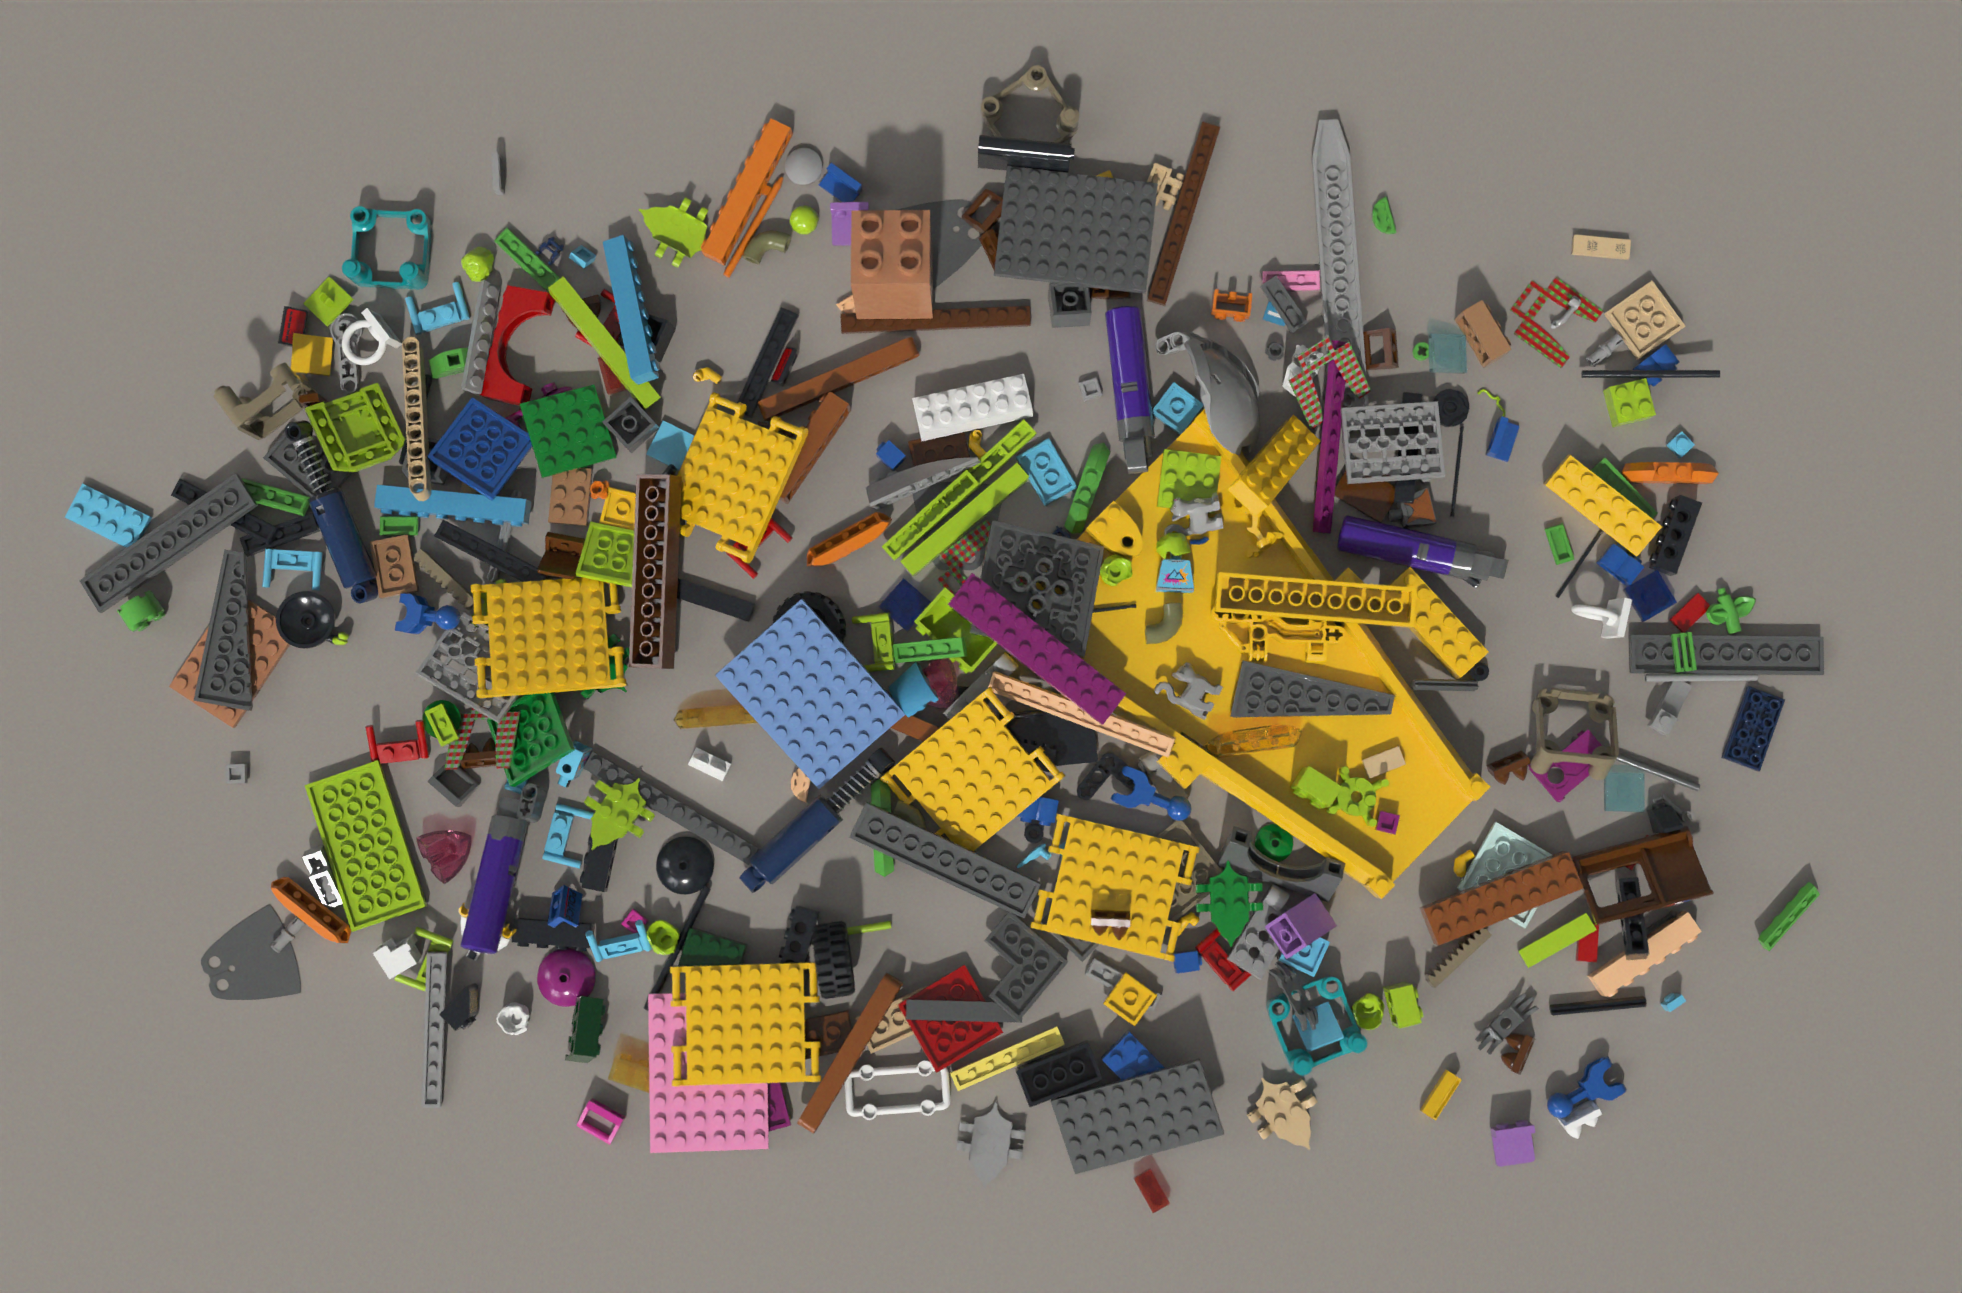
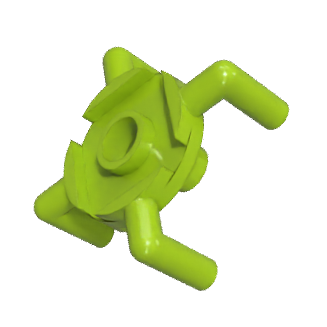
M1346 766L1340 767L1338 771L1343 779V782L1340 784L1342 789L1336 797L1337 802L1331 805V807H1327V813L1335 814L1341 809L1349 815L1362 816L1367 826H1376L1377 821L1372 819L1369 811L1376 804L1375 791L1382 787H1387L1389 781L1387 779H1380L1371 784L1368 780L1361 777L1350 778L1348 774L1349 768ZM1354 791H1358L1361 794L1359 802H1354L1351 799V794Z

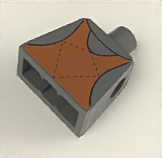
M1428 488L1415 492L1413 504L1396 502L1397 509L1388 510L1390 521L1401 520L1402 527L1432 526L1437 523Z

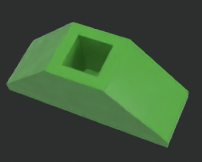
M468 348L442 352L428 360L432 379L464 373Z

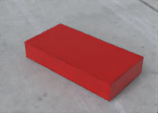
M1696 593L1669 620L1682 633H1685L1707 612L1710 604L1699 593Z
M1593 923L1597 930L1577 941L1576 961L1597 963L1599 925Z

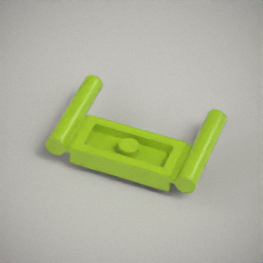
M889 612L852 616L853 624L871 622L875 664L863 665L868 672L895 669L892 622H890Z
M416 927L414 934L432 940L428 951L447 952L448 955L453 943L452 939L420 927ZM427 954L416 980L398 974L395 977V981L425 991Z

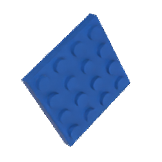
M472 397L428 454L427 458L493 501L532 449V444L527 432Z

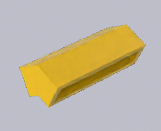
M1445 1070L1420 1111L1436 1121L1462 1080L1448 1070Z

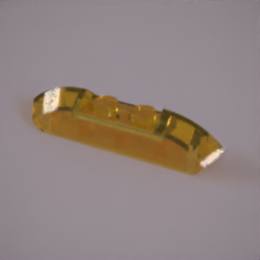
M742 705L679 710L674 718L675 723L680 729L758 723Z
M1282 724L1234 730L1216 736L1205 744V747L1216 758L1290 748L1297 745L1302 730L1294 726Z

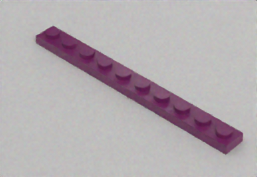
M1331 340L1334 350L1347 343ZM1334 360L1329 361L1313 520V532L1331 534L1342 423L1341 408H1343L1345 380Z

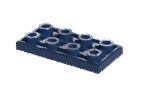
M1747 686L1721 758L1759 772L1785 699Z

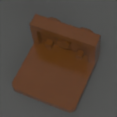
M547 532L545 536V553L538 566V573L565 579H575L585 539Z

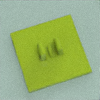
M328 277L303 304L328 327L354 299L331 277Z

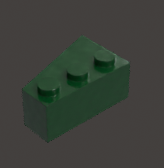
M692 927L689 929L678 966L741 964L748 944Z
M580 996L576 999L572 1018V1036H569L568 1043H571L570 1054H566L565 1061L589 1063L600 1054L601 1044L598 1042L599 1036L603 1032L601 1017L605 1014L603 999Z

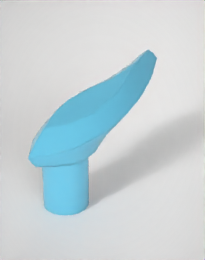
M1041 844L1033 849L1016 867L1020 868L1040 855L1048 860L1052 854L1045 849L1046 844Z

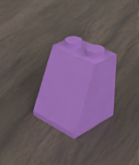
M1314 893L1267 924L1265 928L1285 958L1288 959L1337 925L1321 900Z

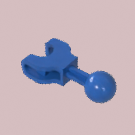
M400 594L399 603L405 604L407 614L402 621L396 622L395 631L420 634L427 626H432L433 622H436L444 630H452L459 625L461 615L454 606L445 605L435 611V607H431L425 597L413 594Z
M1128 766L1123 767L1122 773L1133 780L1134 790L1129 795L1112 794L1110 799L1113 802L1126 808H1134L1140 804L1149 806L1152 803L1167 809L1168 815L1176 821L1188 818L1191 813V804L1187 798L1175 796L1170 799L1155 792L1156 788L1149 784L1144 772Z
M1600 1057L1587 1064L1583 1078L1577 1081L1580 1086L1579 1088L1567 1095L1564 1093L1551 1095L1547 1101V1108L1550 1114L1556 1118H1565L1572 1112L1573 1105L1584 1098L1592 1101L1597 1098L1612 1101L1624 1094L1627 1090L1624 1084L1616 1082L1607 1086L1604 1083V1072L1612 1066L1610 1058Z

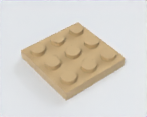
M1653 281L1647 283L1604 314L1637 360L1685 327Z

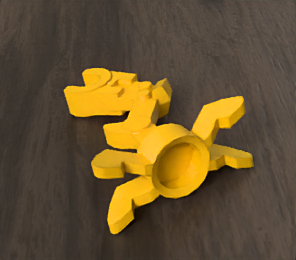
M1243 504L1241 507L1234 506L1236 511L1253 516L1252 527L1247 528V530L1254 533L1259 541L1256 543V546L1248 548L1247 557L1254 555L1259 557L1260 552L1271 547L1276 539L1284 537V534L1280 532H1267V536H1264L1260 529V516L1263 512L1255 517Z

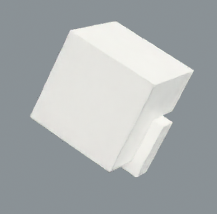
M414 934L397 944L391 938L380 944L373 952L389 979L417 964L422 955L415 946L417 938Z

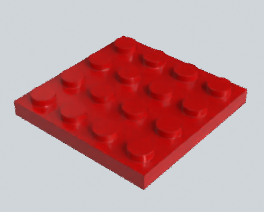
M962 965L897 1005L905 1018L906 1000L986 1001L966 966ZM906 1020L936 1073L1003 1033L998 1022Z

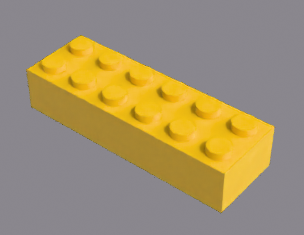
M1293 414L1276 430L1227 490L1256 517L1275 499L1320 443V440Z
M1569 454L1544 483L1545 486L1636 557L1662 528L1655 520Z
M1411 567L1405 569L1388 585L1417 588L1414 627L1408 628L1455 679L1464 676L1489 653Z

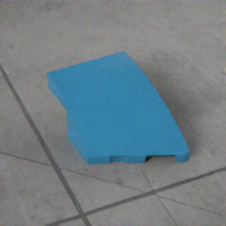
M917 662L888 687L894 700L907 717L924 709L928 702L933 701L935 703L939 700L937 692L931 687L929 679L923 674L922 668Z

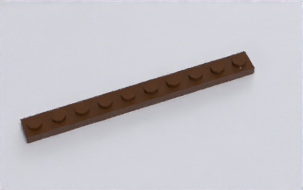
M1206 122L1201 124L1147 299L1149 302L1162 306L1166 305L1218 137L1219 126Z
M1030 306L933 310V319H857L856 313L841 314L842 334L1031 326Z

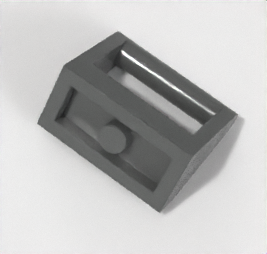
M443 765L427 782L455 807H461L479 787L480 783L461 766L457 770H453L471 786L460 797L440 779L447 771L444 770L445 765Z

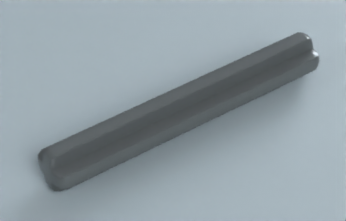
M1414 679L1411 681V688L1413 690L1475 691L1479 687L1476 680Z

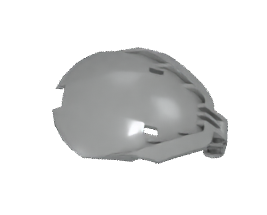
M1188 330L1174 332L1159 338L1155 343V350L1159 355L1174 354L1182 350L1188 351L1192 360L1195 377L1200 383V397L1205 408L1209 427L1217 441L1228 451L1240 455L1242 447L1249 445L1248 451L1250 453L1256 446L1260 432L1259 387L1245 364L1221 344Z

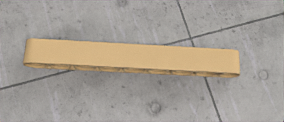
M407 337L402 342L409 489L417 500L426 501L431 496L430 460L427 458L429 454L424 350L417 338ZM418 381L416 385H412L413 382ZM419 399L416 403H412L413 400ZM420 416L418 420L413 421L415 417ZM421 434L420 437L414 438L415 435ZM422 451L419 456H415L417 452ZM423 469L420 474H416L418 470ZM424 487L421 492H417L419 488Z

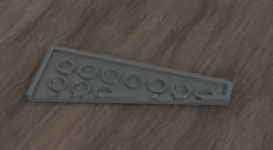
M225 549L194 701L252 711L246 553Z
M1242 661L1230 717L1390 715L1395 695Z

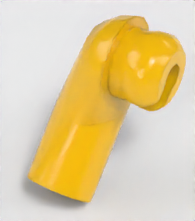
M705 367L696 370L693 374V379L697 382L710 379L718 384L722 376L711 368Z

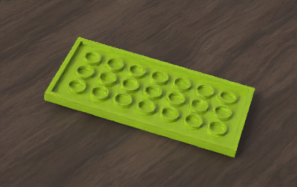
M380 760L304 785L352 932L427 907Z

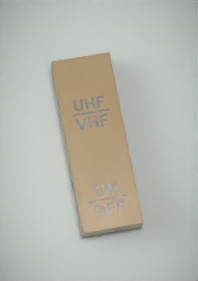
M1574 234L1571 255L1628 260L1630 258L1631 240Z

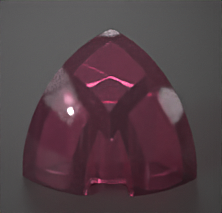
M950 658L934 659L922 671L929 679L931 687L937 692L939 700L935 703L930 701L927 704L938 708H949L954 701L957 690L955 668Z
M441 830L416 837L422 857L428 859V862L431 864V872L443 884L449 882L460 872L471 850V835L460 831Z

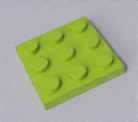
M1164 449L1157 507L1172 508L1176 498L1185 501L1195 498H1211L1213 493H1217L1221 456Z
M590 522L576 570V576L632 587L634 530Z

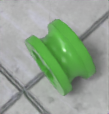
M1425 342L1418 343L1412 350L1413 357L1418 361L1426 360L1431 353L1430 346ZM1418 347H1421V349L1424 348L1426 350V352L1424 353L1425 356H1423L1422 354L1419 355L1417 353L1419 351Z

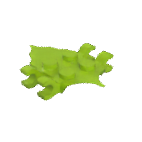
M686 197L679 209L674 206L664 208L652 207L645 210L638 209L644 217L646 226L652 233V238L661 242L655 256L661 259L667 247L676 250L678 253L671 265L677 268L684 256L691 258L696 252L702 250L701 245L706 239L707 225L703 223V220L709 210L701 207L696 218L687 214L686 211L691 200Z
M640 778L632 784L622 785L614 783L612 787H609L601 780L597 781L595 787L606 794L601 804L589 796L584 801L586 806L595 810L591 817L592 850L597 846L609 844L617 838H623L628 831L638 838L642 837L644 831L634 825L635 821L641 816L651 822L655 815L644 808L646 801L640 796L638 791Z

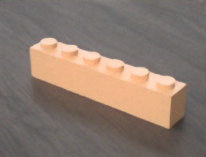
M1682 911L1675 918H1671L1647 935L1649 947L1647 959L1626 960L1624 950L1589 974L1588 978L1601 996L1611 997L1618 992L1617 989L1621 986L1631 984L1634 981V977L1647 973L1650 970V966L1660 964L1666 960L1665 956L1669 953L1674 954L1682 949L1681 945L1684 943H1690L1697 939V934L1702 931L1689 912Z

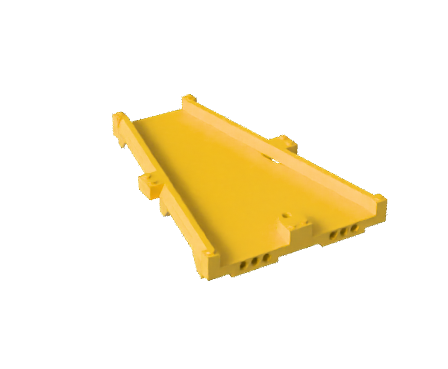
M1204 409L1194 419L1193 423L1167 448L1169 450L1221 456L1217 490L1220 509L1215 511L1214 514H1207L1209 518L1215 517L1216 514H1221L1223 528L1207 531L1203 534L1185 536L1191 552L1182 555V560H1190L1194 592H1156L1161 561L1164 559L1156 552L1157 541H1160V538L1165 536V528L1171 524L1180 525L1184 529L1190 526L1189 515L1172 521L1173 512L1170 511V508L1157 507L1163 459L1162 453L1148 467V472H1143L1077 539L1104 546L1102 563L1107 557L1114 554L1122 555L1132 563V577L1122 580L1116 586L1106 584L1099 574L1093 609L1136 604V608L1092 613L1085 657L1081 659L1126 693L1113 711L1114 714L1175 737L1170 756L1162 755L1156 762L1183 789H1186L1199 775L1203 776L1216 786L1251 806L1325 858L1329 857L1344 862L1345 874L1362 884L1375 898L1382 899L1395 886L1393 882L1472 801H1478L1490 786L1477 773H1472L1383 651L1366 624L1340 622L1342 624L1340 626L1346 632V637L1339 644H1327L1326 663H1306L1305 644L1280 643L1273 637L1268 639L1267 661H1263V658H1260L1259 661H1256L1255 658H1252V661H1248V653H1241L1227 637L1228 634L1219 628V622L1212 620L1210 611L1215 606L1218 572L1365 583L1349 567L1333 580L1275 499L1262 511L1260 529L1265 537L1267 532H1280L1284 534V537L1276 539L1271 547L1260 552L1259 557L1255 555L1247 557L1248 548L1256 546V543L1259 541L1254 533L1247 530V528L1252 527L1253 516L1234 509V506L1241 507L1242 503L1227 489L1247 467L1249 462L1242 451L1240 455L1231 453L1217 441L1210 430ZM1130 538L1132 546L1125 547L1122 544V539ZM1209 538L1205 544H1190V539L1193 541V539ZM1170 552L1166 553V559H1170ZM1036 583L1038 590H1044L1040 583ZM1054 588L1058 595H1062L1060 588ZM1032 602L1034 608L1040 609L1038 602ZM1182 603V625L1176 635L1165 642L1146 644L1145 625L1159 624L1163 620L1164 604ZM1215 612V614H1218L1219 618H1221L1223 614H1229L1223 612ZM1234 613L1235 617L1239 619L1244 616V614ZM1279 617L1289 625H1306V619ZM1327 621V626H1336L1334 621ZM1226 623V628L1230 632L1233 631L1244 644H1248V625L1246 623ZM1255 628L1253 635L1256 638H1262L1263 632L1261 629ZM1335 630L1332 634H1326V637L1334 636L1336 640L1340 637V634H1337ZM1263 641L1257 643L1253 642V647H1256V644H1259L1260 647H1263ZM1242 661L1395 695L1390 715L1230 717ZM1186 662L1192 665V669L1196 674L1205 677L1211 685L1215 686L1218 684L1223 687L1219 695L1204 693L1202 701L1214 704L1212 710L1208 711L1205 720L1193 715L1188 709L1169 701L1165 689H1162L1159 694H1156L1154 690L1159 682L1165 681L1174 688L1175 696H1181L1188 682L1180 681L1173 677L1172 674L1176 673ZM1399 746L1406 765L1368 778L1362 760ZM1307 766L1312 767L1339 785L1343 782V779L1338 770L1340 767L1345 766L1349 768L1348 774L1350 778L1361 777L1368 780L1371 784L1380 779H1387L1389 785L1375 791L1376 804L1369 813L1372 819L1376 821L1379 811L1399 815L1396 834L1375 830L1376 826H1367L1362 816H1352L1341 809L1335 814H1329L1326 811L1327 808L1318 809L1310 804L1311 800L1305 797L1303 799L1298 797L1290 787L1301 769ZM1354 791L1351 794L1352 801L1359 802L1361 800L1360 792Z

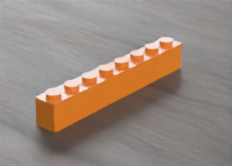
M772 118L763 126V134L760 140L757 139L754 143L752 155L747 157L743 172L738 174L734 189H731L728 193L727 203L720 208L717 222L712 224L708 239H705L701 245L703 255L725 266L765 186L769 182L793 136L790 127Z

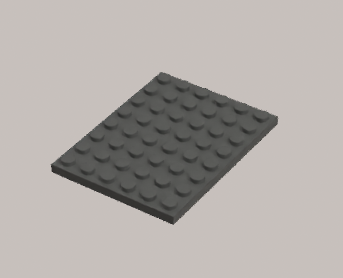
M1007 166L994 276L1146 294L1158 183Z

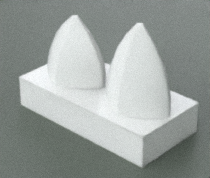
M696 747L688 765L724 781L731 763Z
M1589 1100L1573 1108L1567 1117L1557 1119L1569 1135L1579 1139L1581 1125L1587 1124L1595 1127L1598 1116L1602 1115L1600 1108L1592 1100Z

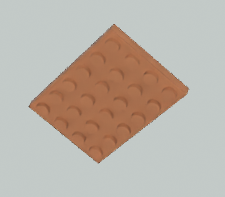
M248 599L253 702L290 644L285 642L278 633L276 616ZM207 628L169 687L227 725L235 728L247 710L194 701L208 632Z

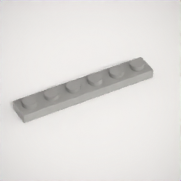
M485 280L480 281L461 385V389L476 395L482 393L500 286Z

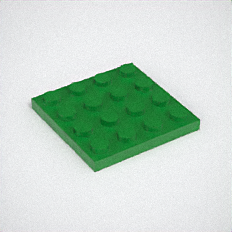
M594 384L520 404L542 478L616 458L608 428L603 424L605 418Z
M554 692L524 695L516 700L508 710V712H520L510 768H504L510 786L515 787L575 750ZM487 719L496 745L498 723L492 719Z

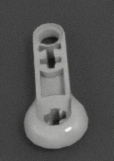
M344 313L340 314L331 323L330 332L338 346L340 386L343 392L350 395L358 392L360 389L359 365L350 361L343 352L342 337L344 331H342L344 325L349 326L359 321V319L352 314ZM363 328L357 329L350 338V348L356 356H358L357 344L362 335ZM348 362L353 365V368H350V375H354V378L345 377V375L349 376V371L345 369V366H348ZM348 381L355 383V388L352 391L346 390L345 385Z

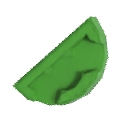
M1386 196L1380 199L1374 206L1372 221L1380 232L1396 234Z

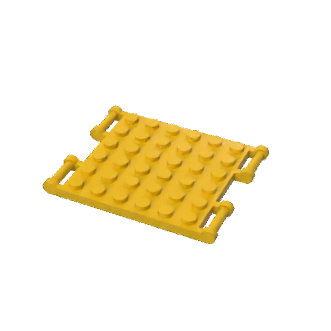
M713 392L709 398L710 403L677 475L682 477L680 518L687 521L684 526L680 524V533L682 536L689 537L695 525L717 533L722 537L716 543V550L720 552L725 551L741 558L743 562L750 563L807 438L808 428L792 425L782 421L777 416L771 419L770 429L758 426L742 419L747 409L746 404L733 402ZM720 404L735 410L734 416L718 410V405ZM779 428L797 434L796 440L779 434ZM730 539L747 546V551H742L728 545Z
M583 577L471 585L474 605L472 622L473 624L488 623L490 658L480 657L475 659L478 677L477 698L626 686L622 656L624 654V647L608 649L606 614L621 612V606L618 602L617 584L609 583L611 606L605 607L604 584H608V582ZM481 593H487L488 616L482 615ZM609 656H615V680H611ZM485 666H491L492 690L486 689Z
M991 686L880 778L904 803L909 805L916 799L940 827L935 834L941 836L945 833L952 842L972 851H975L1066 776L1045 755L1044 749L1041 746L1031 754H1028L1007 729L1005 724L1013 719L1015 715L1012 711L1009 712L993 693L994 690ZM988 697L1004 718L1000 720L983 699ZM1038 757L1054 776L1051 780L1034 761V758ZM895 774L912 795L907 797L891 776Z
M1056 814L1055 819L1057 823L1048 852L1063 856L1054 893L1040 889L1038 891L1039 900L1034 921L1031 922L1030 928L1174 962V950L1182 923L1168 920L1176 882L1192 885L1193 880H1191L1196 854L1199 853L1200 848ZM1069 822L1070 826L1065 847L1061 849L1059 844L1064 823ZM1187 850L1189 855L1184 876L1179 877L1178 873L1183 851ZM1048 897L1052 898L1047 924L1045 925L1041 924ZM1091 910L1130 911V927H1128L1126 934L1120 940L1113 934L1111 926H1108L1107 930L1099 936L1091 925ZM1166 926H1169L1172 929L1166 953H1162L1160 951Z
M815 962L670 967V973H672V1000L670 1004L671 1007L686 1006L687 1045L671 1046L674 1077L672 1086L821 1081V1075H819V1048L821 1047V1041H805L804 1003L820 1002ZM804 969H809L810 996H804ZM686 972V1000H680V973ZM805 1048H811V1075H806ZM681 1052H687V1079H681Z

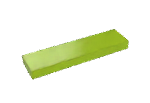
M1584 913L1523 947L1518 952L1526 966L1530 968L1597 929L1588 914Z

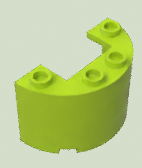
M945 587L914 621L917 625L915 629L923 636L927 634L932 640L965 636L967 656L948 659L952 663L957 661L960 664L958 667L964 673H972L994 649L997 643L990 637L970 633L971 622L948 605L954 595Z

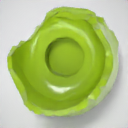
M478 246L465 254L461 259L463 269L474 282L486 280L493 271L494 257L491 251L485 247Z
M1168 533L1156 543V552L1164 559H1166L1167 552H1171L1175 556L1191 552L1188 541L1183 533Z
M1118 554L1107 557L1103 561L1100 570L1102 580L1110 586H1116L1122 580L1130 579L1133 574L1131 561Z
M664 920L653 922L648 927L647 938L654 952L660 955H668L676 951L680 936L678 928Z
M1367 993L1359 1000H1356L1352 1006V1011L1358 1026L1364 1030L1378 1028L1382 1022L1385 1006L1378 996Z

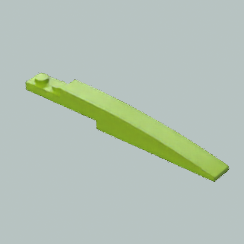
M1023 419L980 458V464L965 470L891 537L882 548L894 561L898 559L1037 435L1034 429Z

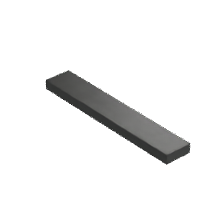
M906 1000V1020L1017 1022L996 1002Z

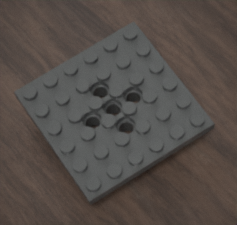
M992 520L980 579L1080 658L1085 657L1104 546ZM1039 565H1044L1047 572L1041 571ZM1017 579H1022L1025 586H1020L1017 583ZM1036 583H1040L1044 590H1038ZM1054 588H1060L1062 595H1058ZM1032 602H1038L1040 609L1034 608ZM971 623L970 633L987 636Z

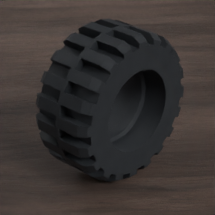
M798 592L793 594L794 596L791 598H786L784 603L776 609L777 613L773 616V623L803 598L813 611L824 617L827 626L844 644L846 621L840 608L828 596L818 592Z
M837 921L815 925L812 927V940L821 997L829 999L852 995L855 992V982L846 923Z

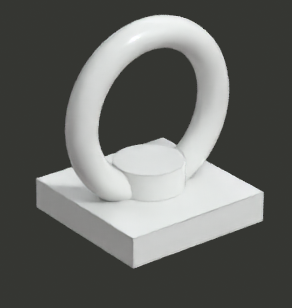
M366 308L361 312L366 320H359L349 325L342 337L344 354L350 361L358 365H370L377 362L385 353L387 344L395 348L402 345V342L382 316ZM363 327L368 328L374 338L379 341L377 351L372 356L366 358L356 356L350 348L351 335L357 329Z
M1619 598L1608 600L1607 609L1577 604L1572 606L1571 610L1576 615L1602 621L1601 637L1607 639L1621 638L1625 635L1632 599Z

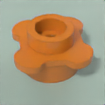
M594 481L590 486L591 497L593 499H606L608 497L607 489L609 482Z

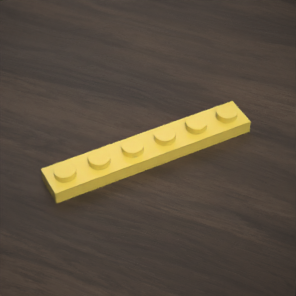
M1056 1026L954 1070L950 1074L957 1090L960 1091L1061 1047L1065 1043Z

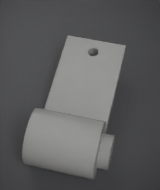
M1150 751L1139 757L1140 762L1137 764L1140 770L1147 773L1159 794L1170 799L1175 796L1188 797L1184 789L1156 762L1162 756L1161 754Z

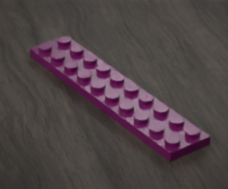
M970 574L948 603L951 608L1099 724L1103 725L1126 695L1125 692L975 574Z

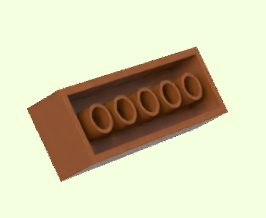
M832 392L822 396L819 401V408L817 411L813 410L808 417L810 421L805 427L808 428L807 438L780 496V500L786 504L790 502L851 412L849 403Z

